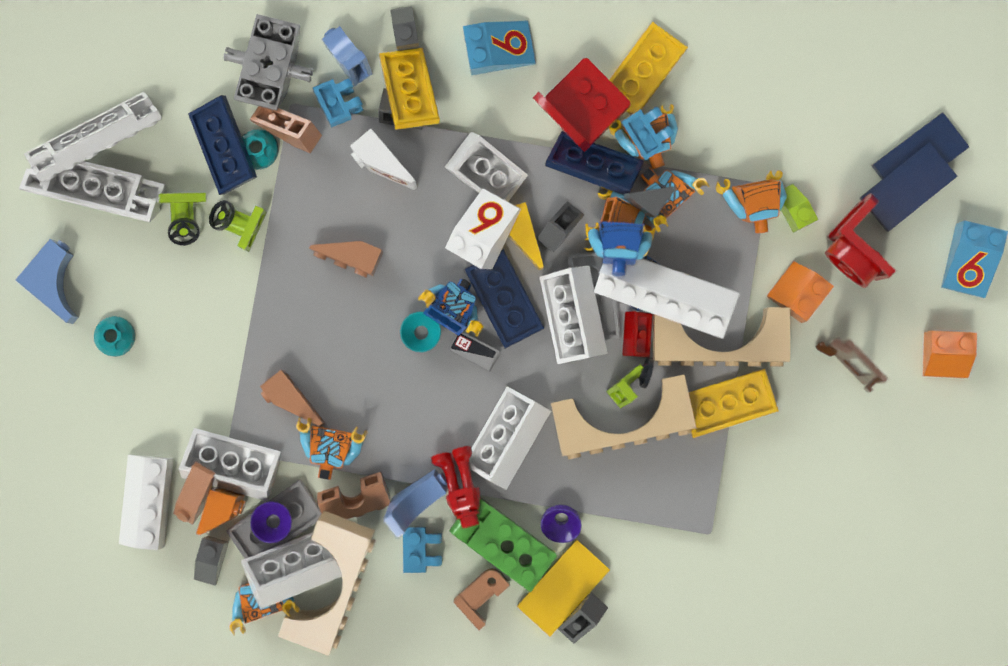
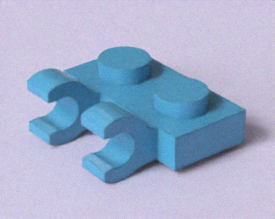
M332 79L313 87V92L331 128L351 120L350 113L357 114L363 111V104L359 97L344 102L341 96H348L354 93L352 88L354 86L350 79H346L338 84H335Z
M657 106L646 114H643L640 109L621 121L644 160L664 149L661 142L675 134L670 126H666L658 133H655L651 127L650 122L663 115Z
M408 527L403 534V573H426V566L442 565V556H426V543L441 544L442 533H426V527Z

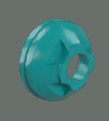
M253 129L242 136L254 169H265L275 162L279 148L272 134L265 130ZM253 141H260L262 143V150L259 153L250 151V145Z
M414 312L402 322L400 336L407 348L414 352L422 353L433 349L437 345L441 337V328L439 323L424 315L423 312ZM420 326H424L428 330L427 337L422 340L417 339L415 336V330Z
M113 316L105 318L99 322L94 331L96 347L108 356L117 357L126 354L135 342L136 336L133 326L122 317ZM114 329L117 332V339L110 343L106 340L105 334L108 330Z

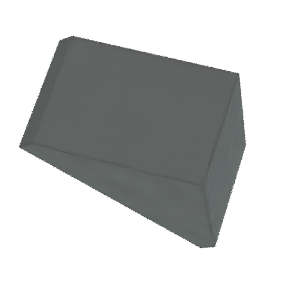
M674 186L624 194V198L649 218L656 217L674 192Z

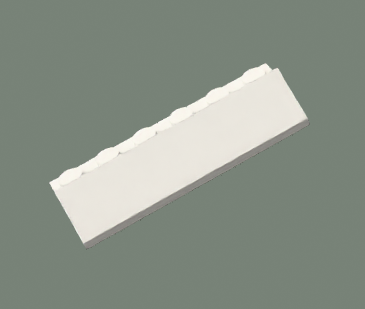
M142 92L24 153L39 181H47L54 178L58 173L75 167L79 162L96 156L100 151L115 146L121 140L136 135L142 129L155 125L162 117L146 93Z
M81 161L75 167L64 170L54 178L43 182L39 181L32 167L30 169L27 168L19 189L151 222L161 211L158 194H164L166 186L162 183L143 179L142 175Z
M643 258L636 260L635 265H626V275L621 277L612 275V264L603 263L594 293L722 339L740 295L739 292Z

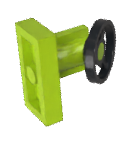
M206 193L158 194L159 203H170L171 224L168 227V237L171 242L180 246L194 243L199 237L200 230L198 224L194 221L193 203L206 202ZM194 226H195L196 229H197V233H196V234L190 230V229H194ZM177 236L193 237L188 241H178L174 239Z
M222 200L213 206L209 214V224L217 231L225 229L241 236L237 246L249 252L267 211L255 205L251 216L235 210L232 203ZM225 204H228V205H229V207H230L229 210H227ZM221 206V210L217 214V219L214 221L215 212Z
M647 357L643 365L640 364L606 391L620 409L638 397L629 387L636 379L639 378V386L641 388L648 386L654 367L653 358Z

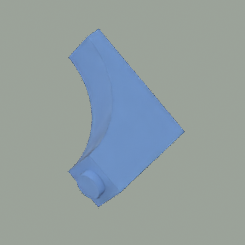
M340 26L336 29L331 28L324 34L325 37L322 38L324 45L354 86H357L373 74L364 53L356 48Z
M49 239L16 278V281L66 323L74 324L79 317L68 305L63 288L64 274L74 255L68 251L70 247L62 240L57 242Z
M434 469L391 498L384 521L397 538L405 533L408 526L418 515L447 493L448 487L445 475L443 473L439 474Z

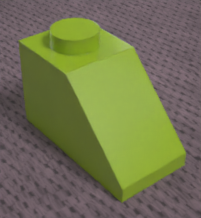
M794 184L785 188L787 198L781 211L793 233L819 220L809 200Z

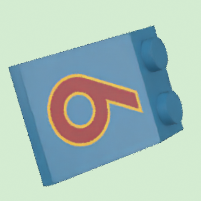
M528 21L483 22L463 26L471 76L536 64Z
M966 220L957 223L941 288L986 298L1004 252L1008 231Z

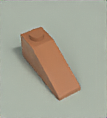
M258 106L250 118L251 122L290 145L308 153L312 152L322 137V134L310 120L279 108L276 111Z
M280 370L260 386L263 390L261 395L267 403L272 402L274 405L305 420L311 418V422L318 426L325 424L285 370Z
M197 462L193 464L173 513L179 520L189 522L192 525L204 510L215 476V472Z

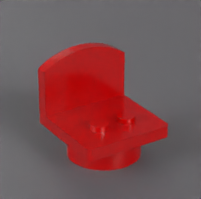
M588 58L582 59L545 97L540 92L533 97L539 106L546 111L584 152L631 107L630 101Z
M873 194L867 195L858 202L827 235L833 244L825 251L827 258L841 273L863 288H866L873 280L888 279L896 272L878 251L872 249L853 231L877 205L879 200Z

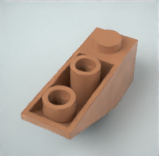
M363 241L310 245L309 249L314 251L313 256L322 260H326L327 257L335 260L334 265L346 269L347 266L355 269L354 273L365 278L367 275L374 276L384 253L382 249Z

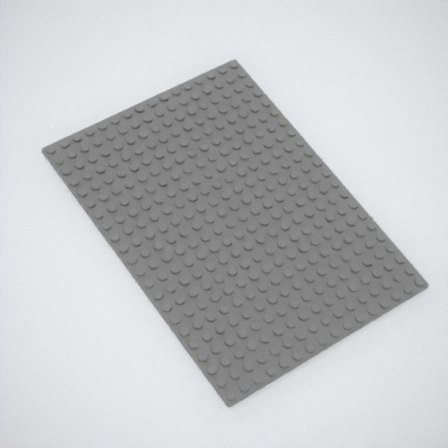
M291 104L289 113L310 120L322 134V137L311 153L298 149L283 140L229 438L281 451L280 461L320 467V464L310 463V459L304 453L300 442V433L296 427L299 416L274 405L272 402L267 403L261 395L263 390L260 386L280 370H285L325 422L324 425L319 427L353 433L355 427H358L357 433L363 435L365 430L368 431L357 458L350 465L344 466V468L333 467V470L367 476L381 472L384 479L414 483L434 469L439 474H444L440 467L432 464V456L445 452L452 453V450L463 446H471L472 448L508 386L547 408L551 413L507 490L488 481L470 469L474 487L480 488V495L546 507L567 505L581 513L710 534L713 528L729 427L692 438L691 434L679 436L678 432L669 434L670 438L656 441V437L647 438L648 443L640 445L628 442L625 443V448L612 450L611 446L604 447L601 453L590 455L589 451L581 452V457L574 459L562 456L551 403L573 398L577 410L590 425L604 432L621 434L640 428L655 414L662 395L661 379L685 375L688 392L736 378L739 366H725V362H716V366H703V362H694V366H680V362H671V366H658V361H654L653 372L648 386L641 388L639 386V378L636 379L629 387L638 397L620 409L606 391L640 364L643 365L646 358L622 355L625 312L636 310L628 304L617 301L621 339L605 340L608 354L557 364L540 276L568 269V254L589 252L584 249L592 248L590 242L585 241L588 238L585 234V224L588 223V226L591 228L595 227V223L600 225L606 200L600 199L598 193L606 194L608 191L602 189L601 186L546 167L545 163L552 150L551 147L481 136L528 175L508 202L513 205L526 202L544 268L538 270L509 237H507L502 250L504 249L544 329L504 349L471 284L468 292L476 297L474 305L477 307L478 321L482 323L483 329L478 337L472 331L467 333L465 329L463 332L501 352L491 371L448 350L456 334L440 325V340L433 349L422 353L414 352L402 342L400 327L407 316L414 312H424L427 308V304L423 300L419 301L418 297L424 290L439 284L446 286L449 281L457 284L460 279H466L470 282L464 269L474 264L445 247L455 226L476 199L478 193L444 168L469 133L423 126L422 130L414 128L395 130L394 125L379 123V118L350 113L351 120L331 128L322 108ZM369 129H372L414 178L417 188L413 190L368 171L365 166L361 169L351 156L353 150L350 145ZM643 163V167L630 193L643 191L649 186L641 178V174L649 167L652 169L651 164ZM662 166L652 169L658 176L666 169L687 173L698 179L704 178L710 186L700 187L704 192L703 195H699L696 189H693L695 191L694 194L667 218L669 226L666 227L665 224L659 225L661 232L655 231L652 245L647 255L662 266L740 293L723 339L681 324L690 339L705 349L716 352L737 350L743 344L760 233H755L754 222L748 223L736 216L725 201L723 194L717 193L715 187L717 182H719L721 187H726L723 183L724 179L730 181L729 189H732V186L753 182ZM568 201L581 211L584 216L558 249L553 252L545 247L537 237L550 219ZM645 216L643 224L651 226L653 230L655 228L654 224ZM363 241L382 249L384 253L374 276L367 275L365 278L354 273L355 269L347 266L346 269L334 265L335 260L327 257L326 260H322L313 256L314 251L309 249L310 245ZM639 309V311H637V312L650 313V312L644 311V310H642V309ZM424 326L416 328V338L420 340L425 339L428 335L427 328ZM651 331V347H650V357H651V358H652V331ZM301 418V423L307 424V420ZM454 459V467L459 488L462 489L463 485L459 468Z

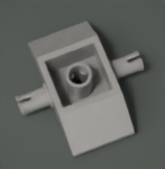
M257 14L247 50L244 52L226 47L225 52L227 54L224 53V61L242 65L234 100L277 111L287 95L291 78L311 82L312 78L310 76H313V68L295 65L298 54L300 25ZM272 62L273 65H268L267 68L265 67L267 63Z

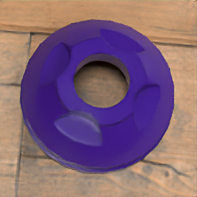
M266 502L254 510L250 520L251 529L259 540L266 543H276L283 540L289 534L292 527V517L284 505L278 502ZM270 515H277L279 517L280 524L277 528H271L267 524V519Z
M555 505L544 512L540 526L542 533L549 540L557 543H567L577 538L581 532L582 523L580 515L575 509L567 505ZM559 513H564L568 516V519L561 522L555 516Z

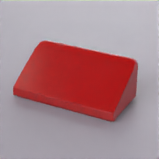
M625 312L623 356L650 357L653 313Z

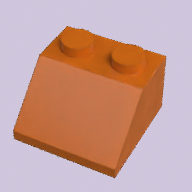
M793 261L767 294V297L782 308H790V315L800 323H804L809 320L834 286L818 273Z
M953 331L924 332L923 376L969 378L977 354V333Z
M220 488L210 489L196 534L202 535L236 518L238 514H242L246 501L243 500L244 495Z

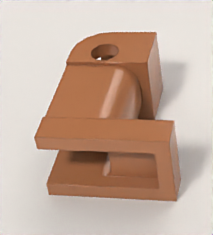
M487 569L454 598L453 603L480 630L486 625V621L476 610L494 594L498 597L510 586V582L497 569ZM494 578L496 582L494 584H490L488 582V579Z

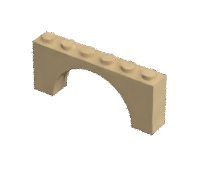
M767 307L763 309L762 322L755 336L741 348L730 352H716L705 349L690 339L680 323L652 314V358L654 361H658V366H671V362H680V366H694V362H703V366H716V362H725V366H739V362H748V366L758 367L761 366V362H770V367H784V362H790V308Z
M685 375L661 379L662 395L655 414L646 424L627 433H608L593 427L581 416L573 398L551 403L562 456L574 459L581 457V452L589 451L590 455L601 453L604 447L611 446L612 450L625 448V443L634 442V445L648 443L647 438L656 437V441L670 438V433L678 432L679 436L691 434V429L696 428Z
M326 511L322 512L311 540L325 547L336 559L343 579L341 595L324 608L316 610L299 609V612L291 608L289 610L291 616L286 615L284 617L278 637L328 656L332 648L337 649L341 640V636L338 635L339 630H344L348 617L345 616L346 610L351 611L355 598L351 597L353 591H358L362 581L361 578H358L360 571L364 573L369 559L365 558L367 552H372L376 542L375 539H372L375 530Z

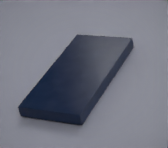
M220 95L188 113L219 195H224L257 178L226 95Z
M942 112L871 166L880 178L883 179L929 142L947 164L970 146Z
M561 131L546 160L545 166L624 195L631 192L644 161L597 143H593L584 152L566 132Z
M929 142L859 199L862 200L867 195L873 194L879 200L870 212L886 232H889L958 176Z
M504 249L501 250L493 269H481L475 265L464 269L504 349L544 329Z

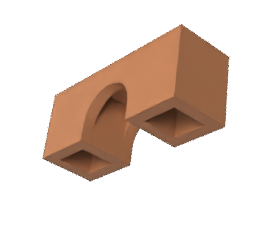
M378 472L360 478L361 493L355 497L344 496L339 486L318 492L317 499L321 513L326 511L341 518L350 519L361 517L365 513L386 508L391 500L382 473Z

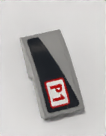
M464 332L459 336L455 335L448 350L488 371H491L501 353Z

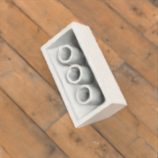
M590 266L573 267L540 276L557 364L608 354Z
M507 386L472 446V456L469 460L470 469L488 481L507 490L551 411Z
M194 428L179 471L181 478L187 479L193 464L197 462L215 472L213 487L268 501L275 482L281 451Z
M128 455L119 544L150 550L164 548L173 458Z
M314 532L241 560L252 593L261 609L342 577L340 567L333 555L325 547L311 540Z

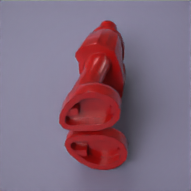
M471 446L459 447L452 450V453L445 452L431 457L432 464L440 467L444 472L449 493L445 498L457 520H460L462 529L479 525L477 515L480 514V488L474 487L469 463L472 456ZM454 459L459 468L463 485L462 489H460L458 485L454 467Z

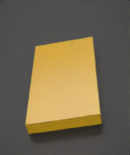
M654 22L650 24L609 79L630 101L631 107L626 111L630 115L644 108L688 48Z
M423 48L379 53L395 130L439 124L440 118Z
M765 369L688 392L696 428L691 429L692 438L779 411Z
M576 539L539 580L531 593L528 592L518 603L517 607L551 637L610 569Z

